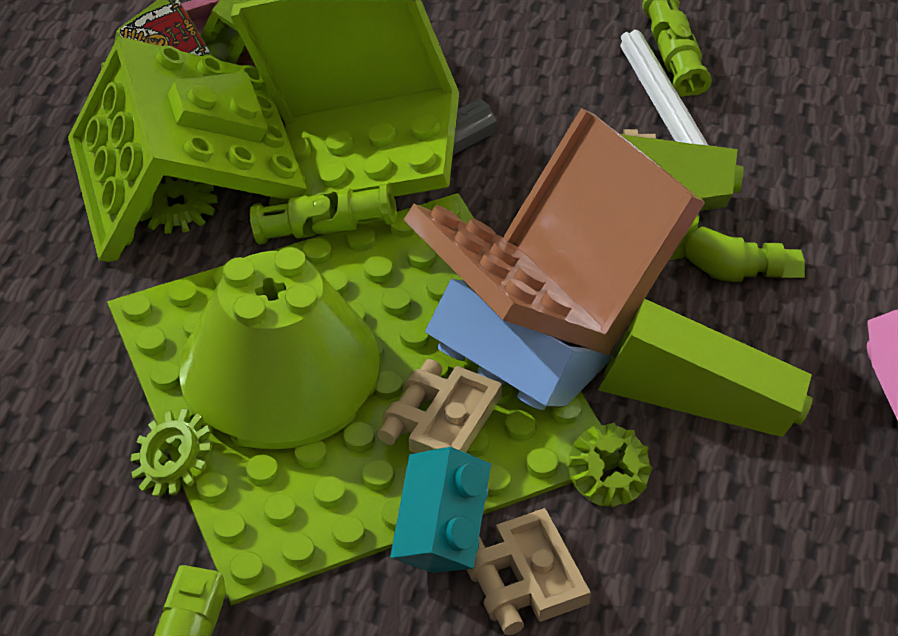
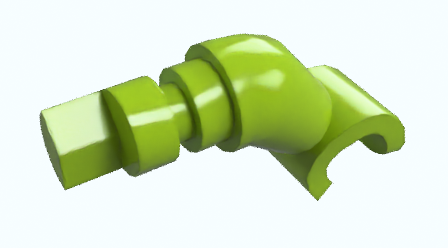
M699 215L696 216L669 259L675 260L686 257V259L711 278L728 282H742L744 277H756L758 272H762L763 277L805 278V260L802 250L784 249L782 243H764L762 248H758L757 243L744 242L742 237H730L703 226L698 228Z

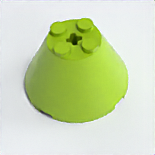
M286 247L279 251L260 252L245 258L238 257L231 259L225 264L223 277L185 343L179 363V379L184 400L194 416L198 413L204 418L202 425L204 427L208 425L212 432L214 429H217L237 438L239 445L259 449H289L305 446L339 432L357 418L356 411L362 406L368 396L373 397L380 373L379 350L375 337L368 325L315 266L306 260L303 251L293 247Z

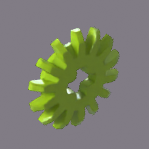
M164 175L166 184L159 183L153 194L152 205L148 212H143L140 221L152 218L148 228L154 230L160 223L165 224L164 233L170 234L173 226H181L182 232L189 231L188 223L192 221L201 226L205 223L201 214L213 216L215 209L208 205L218 203L217 196L210 193L214 191V187L211 184H201V182L191 180L186 183L187 180L181 178L173 182L171 176ZM180 195H184L185 204L176 203L171 207L168 206V197L177 198Z
M188 409L181 410L178 420H175L172 411L164 413V423L158 425L153 420L148 424L152 431L147 437L141 435L138 437L136 442L142 445L140 453L131 455V461L140 462L141 466L131 473L133 479L146 476L139 485L142 491L145 492L155 486L152 495L161 497L169 486V494L176 495L181 486L180 477L189 486L194 483V477L190 471L191 467L205 470L207 464L197 459V456L206 455L212 451L213 445L210 442L203 443L208 439L212 431L208 425L200 429L204 418L198 413L190 421V411ZM170 445L173 447L179 446L178 451L182 454L176 462L171 460L166 462L168 457L164 452Z

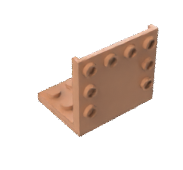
M581 108L504 237L496 235L490 227L478 220L470 219L468 224L464 223L453 212L438 205L433 210L413 203L404 221L502 320L609 355L702 209L705 201L598 116Z

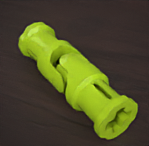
M643 0V11L652 20V34L666 69L674 75L673 86L678 95L684 97L706 92L711 86L712 77L707 68L701 64L702 53L693 33H691L686 15L678 9L680 1Z
M389 182L382 183L378 189L353 193L351 188L319 193L309 197H293L285 204L264 207L261 203H256L250 207L251 227L258 245L266 244L270 238L294 235L296 239L315 236L316 234L356 230L359 224L385 221L387 225L395 224L397 220L394 192Z

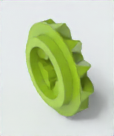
M615 422L607 425L593 426L582 433L573 444L569 455V473L577 490L589 501L605 507H614L622 503L625 505L636 499L647 488L649 475L653 469L649 463L648 446L640 442L635 436L634 430L618 427ZM620 449L622 452L619 455L621 458L618 465L624 470V474L616 471L601 481L600 478L603 475L602 470L605 463L599 458V454L608 457Z

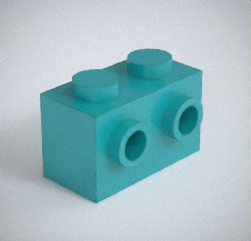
M451 446L409 454L390 558L433 573L473 569L476 553L479 548V533L484 503L488 495L491 463Z

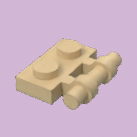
M427 359L420 369L411 372L405 381V392L399 401L390 403L382 416L384 423L378 430L377 437L383 443L393 445L401 434L411 432L409 436V451L414 453L450 446L466 453L502 397V383L457 365L448 379L439 377L443 371L442 366L435 360ZM430 399L433 400L426 412L418 409L422 402L429 401Z
M545 508L497 524L496 539L498 544L485 548L479 537V548L476 553L474 568L466 570L472 581L479 582L486 596L483 604L491 620H498L505 635H514L522 630L524 623L518 610L528 605H531L538 621L542 622L590 604L591 592ZM511 566L518 582L505 586L498 572Z

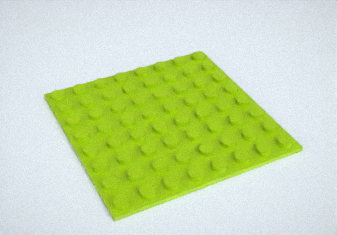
M459 193L419 205L433 210L436 205L444 207L467 224L470 219H474ZM411 208L398 211L395 224L387 225L385 221L359 224L356 230L324 234L272 250L279 251L286 247H293L303 251L306 260L315 266L365 321L377 342L380 373L373 397L369 395L362 406L356 411L357 418L328 438L289 449H259L239 445L237 438L214 429L208 439L203 442H210L213 445L212 451L206 455L197 456V459L207 464L205 470L191 467L190 471L194 477V483L191 486L187 485L183 478L180 477L181 485L215 568L224 577L226 594L231 605L392 548L409 454H414V452L409 451V436L411 432L401 434L393 445H387L377 437V432L384 423L382 416L390 403L399 401L405 392L404 384L411 372L420 369L427 359L435 360L442 366L443 371L439 377L448 379L456 365L477 373L478 364L468 358L461 361L448 356L438 349L440 341L425 333L450 280L463 279L404 221ZM225 265L107 301L158 425L165 422L164 413L172 411L175 420H178L182 409L189 410L181 391L179 379L181 353L223 277ZM507 382L502 385V397L466 452L491 463L488 495L484 503L483 515L573 483L569 473V455L572 446L582 433L593 426L601 425L581 391L567 406H546L544 410H540L521 401L517 397L519 389ZM430 399L429 401L422 402L418 409L426 412L433 400ZM190 411V421H191V420L194 418V415H193V414L191 413V411ZM170 445L167 448L171 460L176 462L182 454L178 451L179 446L173 447ZM618 451L613 452L608 457L599 454V458L605 463L603 472L619 466L618 462L621 457Z

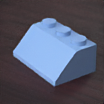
M457 279L450 280L425 330V333L440 341L438 345L440 351L457 360L464 361L465 358L470 359L479 365L478 374L498 381L502 385L505 382L520 390L517 397L521 401L540 410H544L546 406H567L604 368L612 356L611 353L606 355L504 321L464 280Z

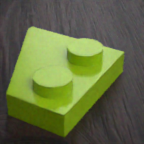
M241 71L174 80L167 93L177 125L259 143L268 130L249 74Z

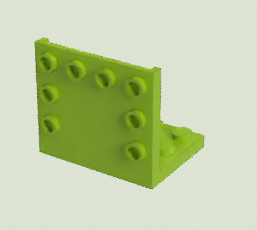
M252 0L233 4L230 17L285 122L284 128L307 188L303 196L309 197L319 193L349 188L354 193L378 189L382 183L387 182L392 186L394 197L449 187L459 91L421 0ZM270 197L269 206L285 204L289 200Z
M118 36L68 136L98 260L111 262L118 260L125 246L131 244L135 234V227L143 212L149 211L153 202V194L164 175L285 200L303 196L307 189L277 106L257 68L250 65L240 66L220 61L209 55L199 56L182 52L168 45L158 46ZM241 71L249 74L268 130L259 143L177 125L167 93L174 80Z

